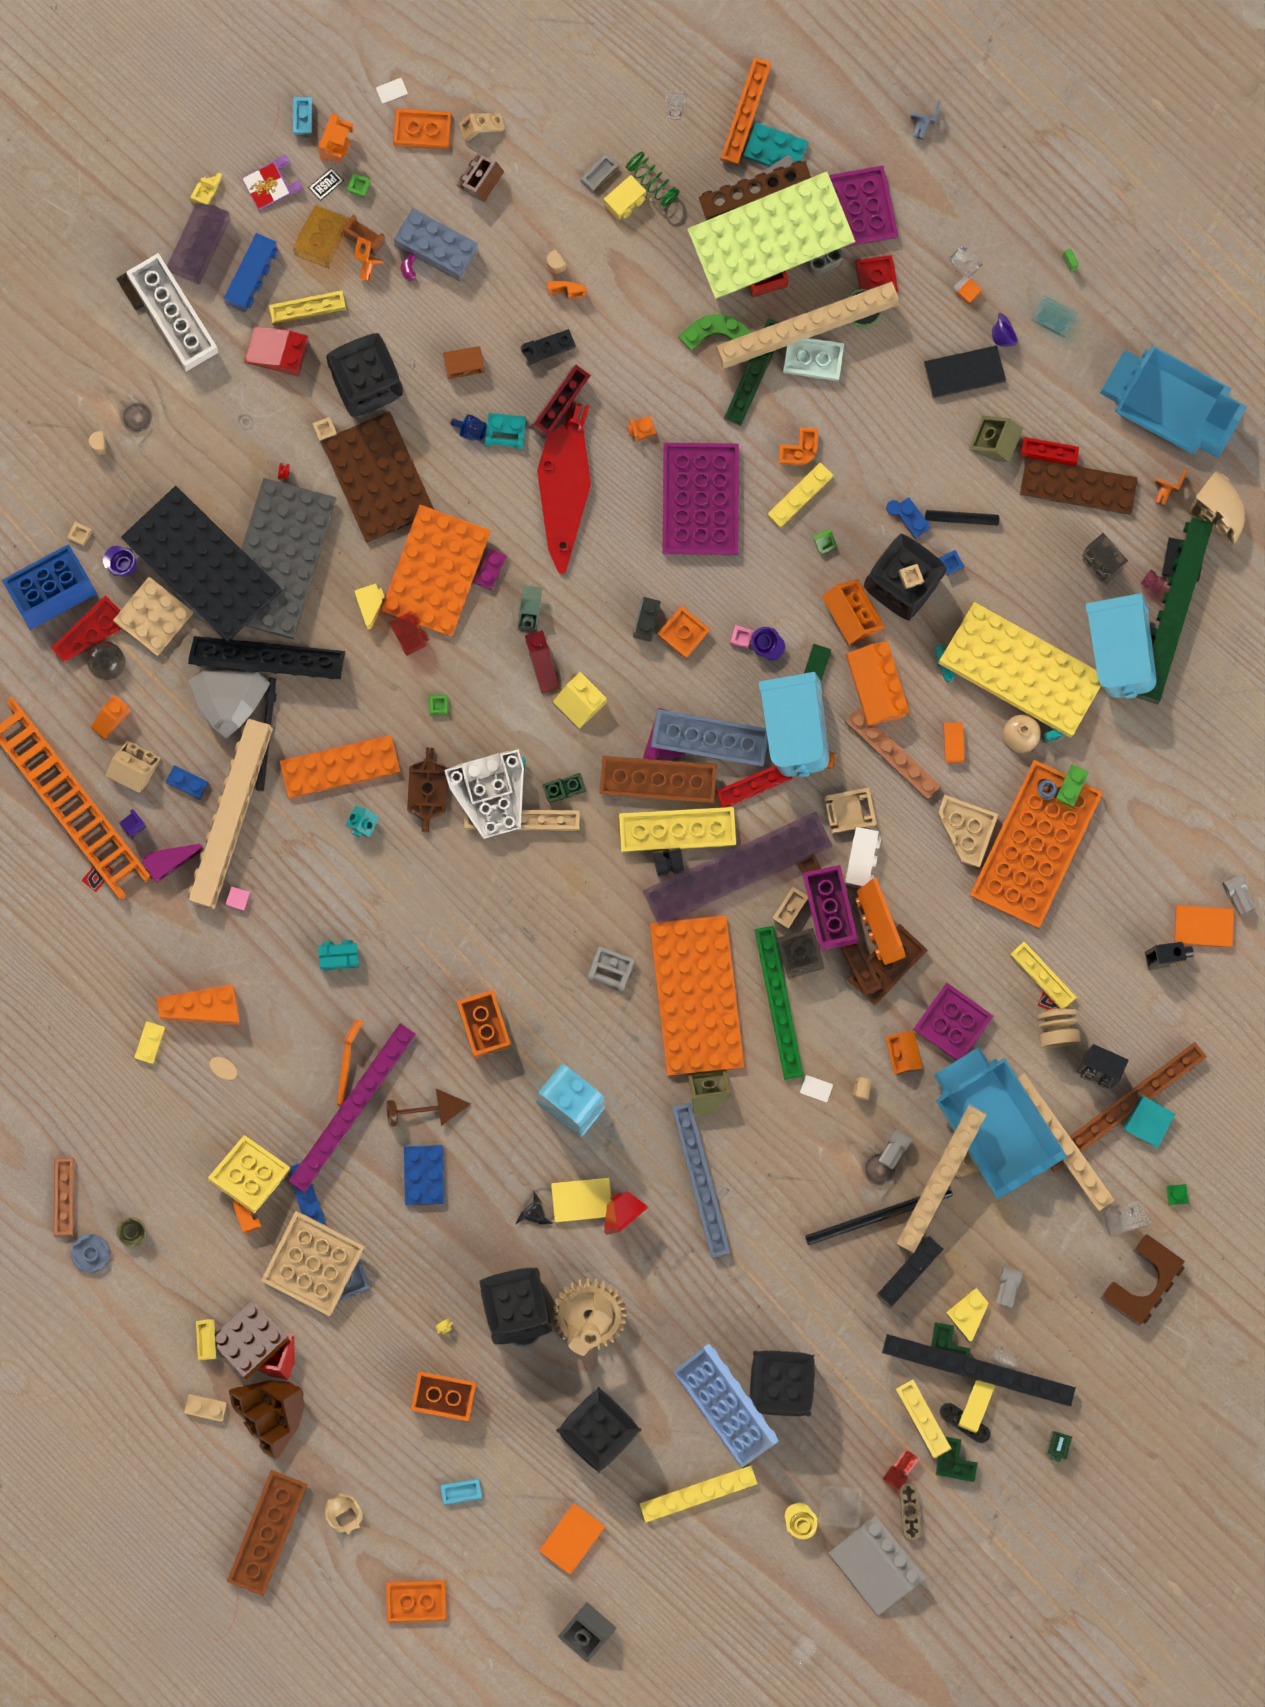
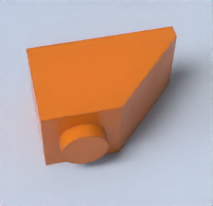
M113 695L100 710L91 728L106 740L131 711L124 702Z

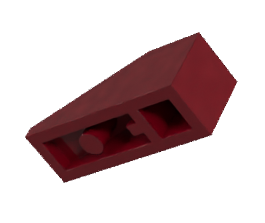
M543 630L525 635V643L541 694L560 689Z

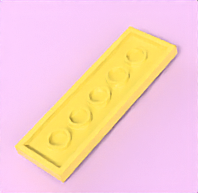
M734 807L619 814L621 853L669 850L678 847L680 849L736 846Z

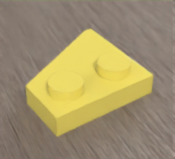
M975 1288L947 1311L946 1314L966 1339L971 1342L989 1303L979 1290Z

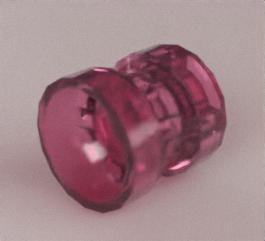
M1150 569L1140 585L1150 588L1151 592L1156 595L1167 579L1157 576L1156 572Z

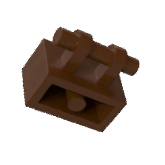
M477 155L468 164L469 168L465 174H462L459 178L460 181L457 187L461 190L465 188L471 196L485 202L503 175L504 170L496 161L484 155Z

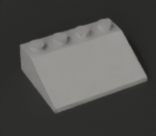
M876 1515L828 1553L877 1615H880L925 1579L924 1575Z

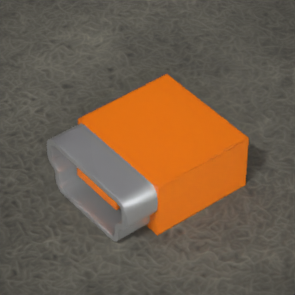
M966 275L953 287L957 295L968 305L982 292V289Z

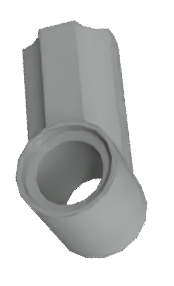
M1242 875L1223 882L1224 890L1227 896L1232 899L1240 916L1255 909Z
M896 1128L878 1162L893 1170L913 1138Z
M1003 1266L996 1304L1010 1308L1013 1307L1016 1290L1019 1288L1023 1271Z

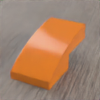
M568 281L547 282L548 295L567 292L568 299L586 296V286Z
M963 722L944 723L945 763H964Z

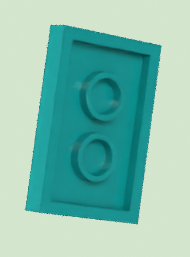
M756 122L743 158L768 167L788 155L793 162L802 161L808 140Z

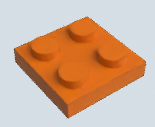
M681 605L657 633V636L687 659L711 629Z

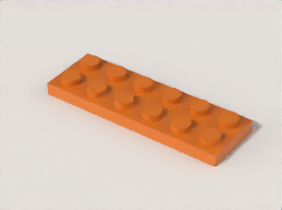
M392 735L280 761L288 799L400 773Z

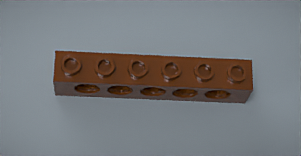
M795 161L789 167H778L771 173H760L750 180L742 179L733 186L724 185L718 191H706L699 197V201L707 221L811 178L806 161ZM788 175H795L796 179L792 182L787 181L786 177ZM770 181H777L778 185L774 188L769 187ZM755 186L760 188V191L756 194L750 191ZM737 192L743 194L742 198L738 200L733 198V195ZM717 199H724L723 205L718 206L715 204Z

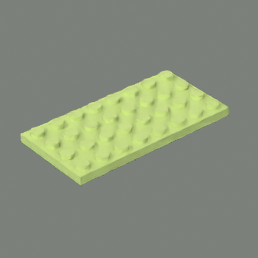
M827 171L687 228L715 299L855 242Z

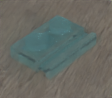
M1044 296L1031 321L1065 338L1078 313Z

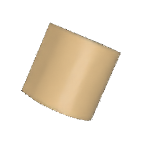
M554 249L547 256V268L553 274H560L566 270V263Z
M97 431L92 433L89 437L92 451L98 455L106 454L104 432Z
M862 1077L855 1079L852 1097L869 1100L872 1080Z

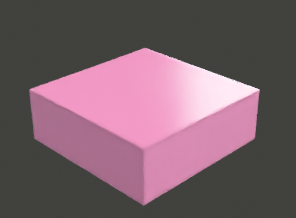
M735 625L730 644L748 650L753 630Z
M231 886L225 905L244 911L250 892Z

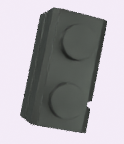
M642 597L633 632L634 638L652 641L661 601Z

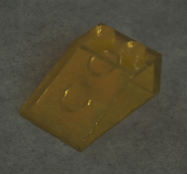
M315 205L294 244V256L329 269L344 235L343 228L350 218Z

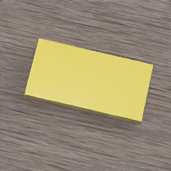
M214 1319L196 1321L198 1361L216 1359Z

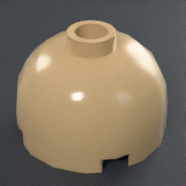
M1021 714L1007 721L1003 728L1002 736L1004 743L1012 751L1027 753L1037 746L1040 741L1041 730L1034 718Z

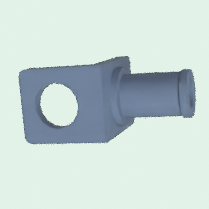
M938 100L933 118L911 112L910 118L917 121L912 137L917 138L920 131L919 139H924L927 124H935L941 101Z

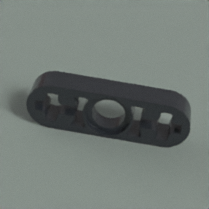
M946 1403L941 1406L939 1414L943 1420L977 1443H985L989 1440L990 1430L988 1427L980 1423L978 1431L984 1429L986 1438L978 1439L977 1433L972 1432L971 1435L969 1430L958 1426L963 1410L952 1403ZM952 1407V1413L955 1415L958 1412L961 1413L956 1419V1423L952 1422L955 1419L953 1416H945L944 1408Z

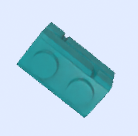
M353 940L341 941L342 944L335 945L331 941L323 942L322 946H318L320 971L359 968L357 943H353Z

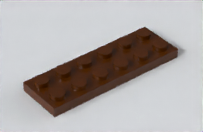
M1026 457L1020 495L1131 515L1138 477Z

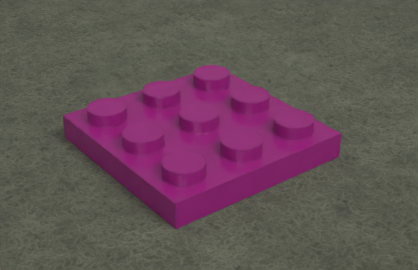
M946 983L913 1030L957 1061L969 1052L994 1016Z

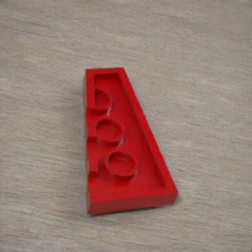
M105 595L51 647V650L63 662L68 661L120 631L122 628L115 624L113 620L121 610Z

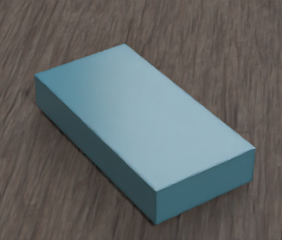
M479 1479L440 1485L443 1505L482 1499Z

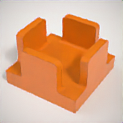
M331 114L318 146L321 160L328 161L330 159L341 163L351 143L346 138L349 132L353 133L354 131L352 123L339 119V115Z

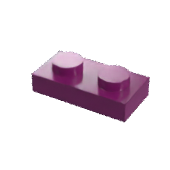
M489 548L474 580V584L492 591L507 555Z

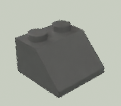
M586 1602L559 1634L558 1638L586 1662H589L617 1627Z

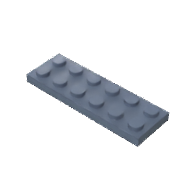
M657 709L650 747L764 766L768 737L766 728Z

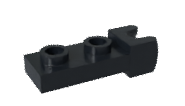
M567 329L536 341L524 343L521 345V352H530L532 354L527 357L526 361L527 365H531L548 357L574 349L576 345L570 330Z

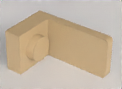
M501 113L469 114L459 123L464 141L471 140L479 132L505 130Z

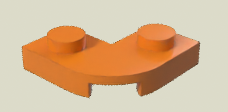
M800 427L798 445L780 444L779 464L801 466L813 460L818 447L819 428Z

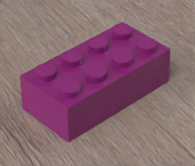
M837 865L803 873L820 952L858 943L841 866Z

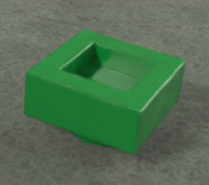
M1186 1184L1166 1186L1168 1206L1188 1204Z

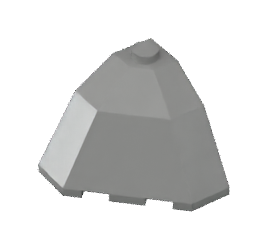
M202 669L189 680L200 710L210 724L226 739L240 728L251 715L270 685V682L259 672L251 670L248 672H237V670L222 669V671Z

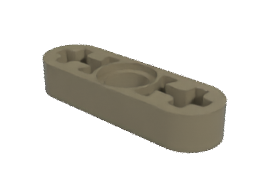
M905 1483L899 1490L904 1537L913 1541L921 1535L918 1490L914 1484ZM906 1486H910V1489L914 1490L910 1497L911 1500L915 1499V1503L904 1504L903 1500H908L907 1494H903V1490L907 1488ZM907 1506L915 1508L916 1514L914 1517L910 1518L905 1515V1508ZM917 1519V1523H913V1528L917 1529V1533L914 1534V1537H911L910 1534H907V1530L910 1529V1523L905 1524V1520L912 1521Z

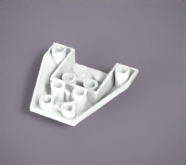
M519 749L493 754L444 770L450 790L483 839L521 828L524 767Z

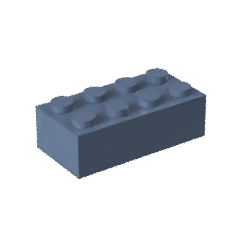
M412 208L394 238L395 247L415 255L417 259L458 281L462 279L478 252L477 242Z

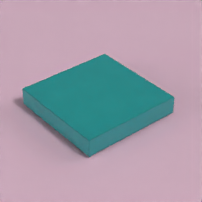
M1141 1095L1123 1129L1158 1148L1175 1113Z

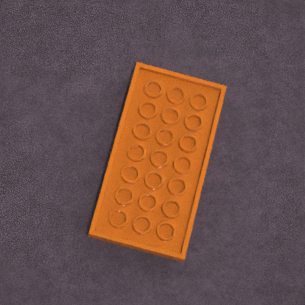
M1033 760L969 896L1039 929L1103 792L1084 783L1074 806L1071 807L1056 800V797L1066 774ZM1044 780H1050L1056 784L1057 793L1051 799H1043L1038 794V786ZM1045 787L1044 792L1050 793V788Z
M726 915L650 923L667 1076L744 1068Z

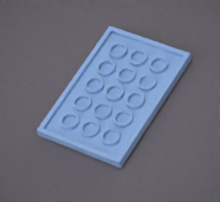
M707 1344L673 1371L676 1378L741 1468L779 1441L775 1432L765 1422L763 1415L754 1407L752 1400L744 1393L740 1383L734 1379L727 1365L721 1361L717 1351L710 1344Z

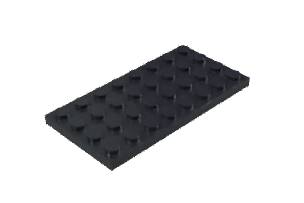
M176 485L121 536V539L227 643L282 591V588Z

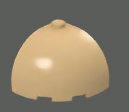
M1216 470L1195 497L1187 512L1197 519L1213 523L1212 530L1234 545L1243 530L1245 509L1236 488L1225 475Z

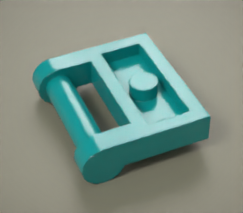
M488 413L485 446H508L523 450L526 416ZM492 434L518 436V440L493 438Z

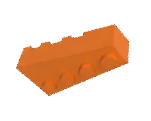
M233 984L156 998L161 1020L241 1025Z

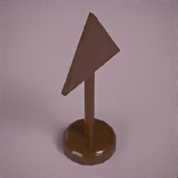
M436 1089L438 1106L397 1110L395 1101L387 1100V1119L389 1126L394 1127L398 1124V1115L439 1110L440 1123L443 1126L471 1103Z

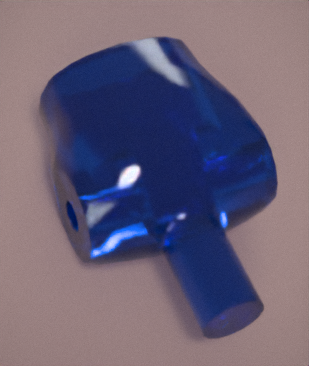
M469 414L466 415L463 421L453 418L450 423L451 426L460 428L459 436L470 441H482L487 429L486 422Z

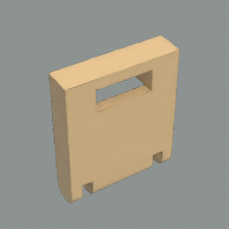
M869 788L824 796V801L832 800V803L825 804L830 827H838L832 829L831 834L853 831L856 827L869 828L877 825ZM867 799L870 816H864L863 818L860 800Z

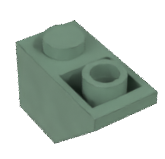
M523 586L518 629L537 632L542 587Z

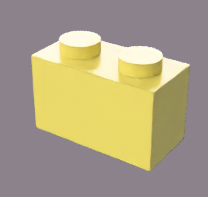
M630 175L604 198L603 205L619 221L622 217H628L632 212L631 209L636 205L640 206L646 200V190Z

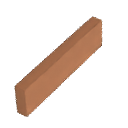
M54 1158V1236H74L75 1158Z

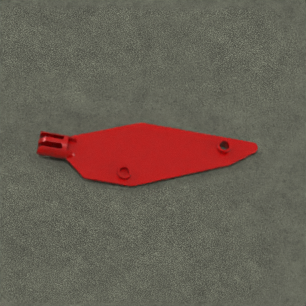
M575 402L571 403L566 423L547 436L537 469L548 550L560 574H564L567 570L591 487L584 435V424L590 406L585 405L583 409V404L578 403L575 409ZM562 544L567 545L565 549L560 548Z

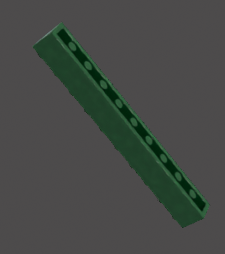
M1192 517L1184 525L1183 532L1186 534L1184 540L1180 539L1177 549L1180 550V555L1175 557L1172 568H1175L1174 575L1170 574L1167 585L1170 587L1168 593L1164 592L1161 602L1164 603L1163 610H1159L1156 618L1159 624L1157 628L1154 627L1151 638L1154 639L1152 647L1157 678L1156 685L1147 693L1137 694L1136 698L1157 705L1161 701L1214 525L1213 523Z

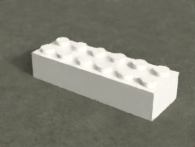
M159 253L126 272L130 283L186 372L218 353L217 346Z

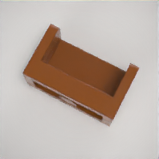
M352 215L343 228L344 237L357 244L358 237L371 241L370 253L374 256L385 242V235L383 233L378 235L357 221L355 215ZM362 243L361 248L365 250V244Z
M480 346L443 352L448 379L485 373Z

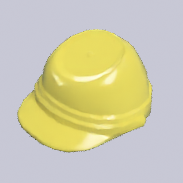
M795 1503L785 1511L787 1532L793 1537L805 1540L815 1534L818 1526V1517L805 1503Z

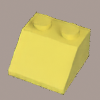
M579 672L563 688L553 703L580 729L607 703V698Z

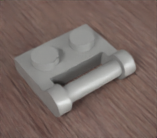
M599 946L587 979L599 981L617 988V991L623 992L635 959ZM598 967L623 977L621 981L596 973Z

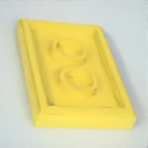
M609 1178L551 1183L555 1223L606 1217V1206L612 1201L610 1199Z

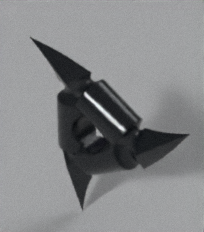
M534 1192V1202L521 1212L516 1224L525 1219L539 1224H553V1222L544 1218L542 1202ZM533 1209L538 1211L537 1216L531 1215Z

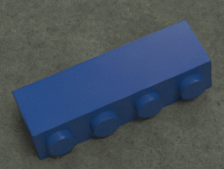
M255 234L224 296L225 304L245 313L247 308L252 307L255 300L253 296L256 291H260L263 284L261 280L264 275L267 276L269 273L271 260L275 259L278 255L279 249H277L276 241L261 234Z

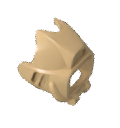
M339 1493L336 1498L327 1500L325 1515L333 1530L339 1533L346 1532L349 1535L356 1528H361L359 1523L362 1521L363 1512L354 1498ZM349 1509H353L356 1519L343 1527L339 1526L336 1517Z

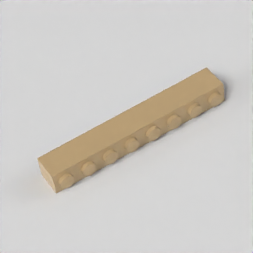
M971 1104L968 1105L897 1240L898 1245L913 1253L915 1252L987 1115L986 1112Z

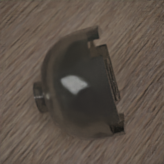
M105 641L95 644L87 656L89 671L94 677L104 680H112L122 673L126 661L124 653L119 646Z

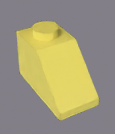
M376 584L354 591L367 630L372 628L382 608V599H385L382 588L378 589Z

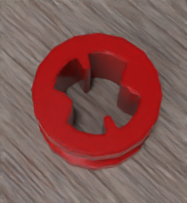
M280 463L278 480L284 478L285 481H288L290 464L283 465V463Z

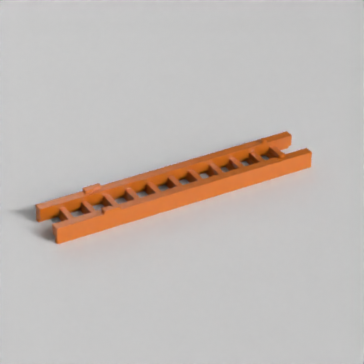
M11 697L7 704L14 714L0 724L1 747L120 901L127 896L116 882L120 879L123 880L134 869L144 882L151 879V876L17 702ZM20 720L26 729L7 741L2 733ZM32 735L37 744L21 756H18L13 748ZM43 750L49 758L30 771L25 763ZM55 765L61 774L42 787L36 778ZM66 780L73 789L54 802L48 793ZM75 795H78L84 804L65 817L59 807ZM89 809L96 819L77 832L70 822ZM100 824L107 834L89 847L82 837ZM112 839L119 849L100 862L93 852ZM124 854L130 864L112 877L105 867Z

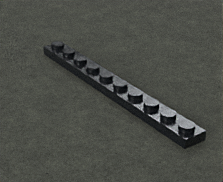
M886 1334L882 1354L1069 1407L1072 1405L1076 1387L889 1334Z

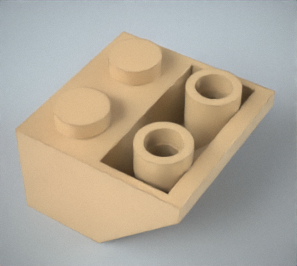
M127 740L111 759L106 776L140 793L148 784L161 757Z

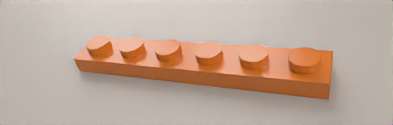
M754 57L720 161L738 166L772 62Z

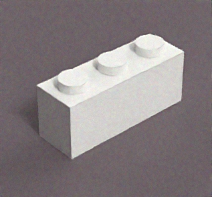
M856 827L845 886L860 889L874 878V874H871V869L876 867L878 856L874 854L875 848L879 849L881 837H878L879 831Z

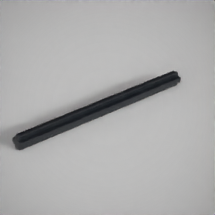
M948 1187L943 1199L953 1196L950 1187ZM920 1196L805 1236V1240L808 1245H812L906 1213L914 1209Z

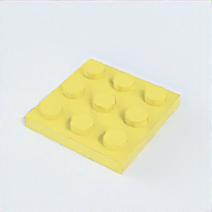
M244 1135L211 1173L208 1181L255 1214L291 1171V1168Z

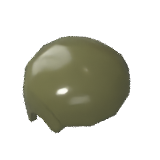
M125 1218L117 1227L119 1241L128 1247L139 1246L146 1238L147 1229L145 1224L138 1218Z

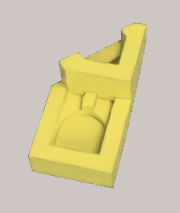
M218 173L216 176L207 179L205 177L201 178V182L197 184L190 197V202L208 208L220 183L222 174Z

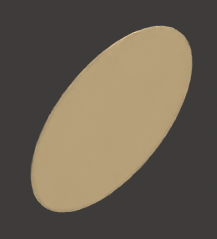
M214 1057L210 1060L209 1065L215 1075L224 1080L236 1078L237 1069L229 1060L222 1057Z

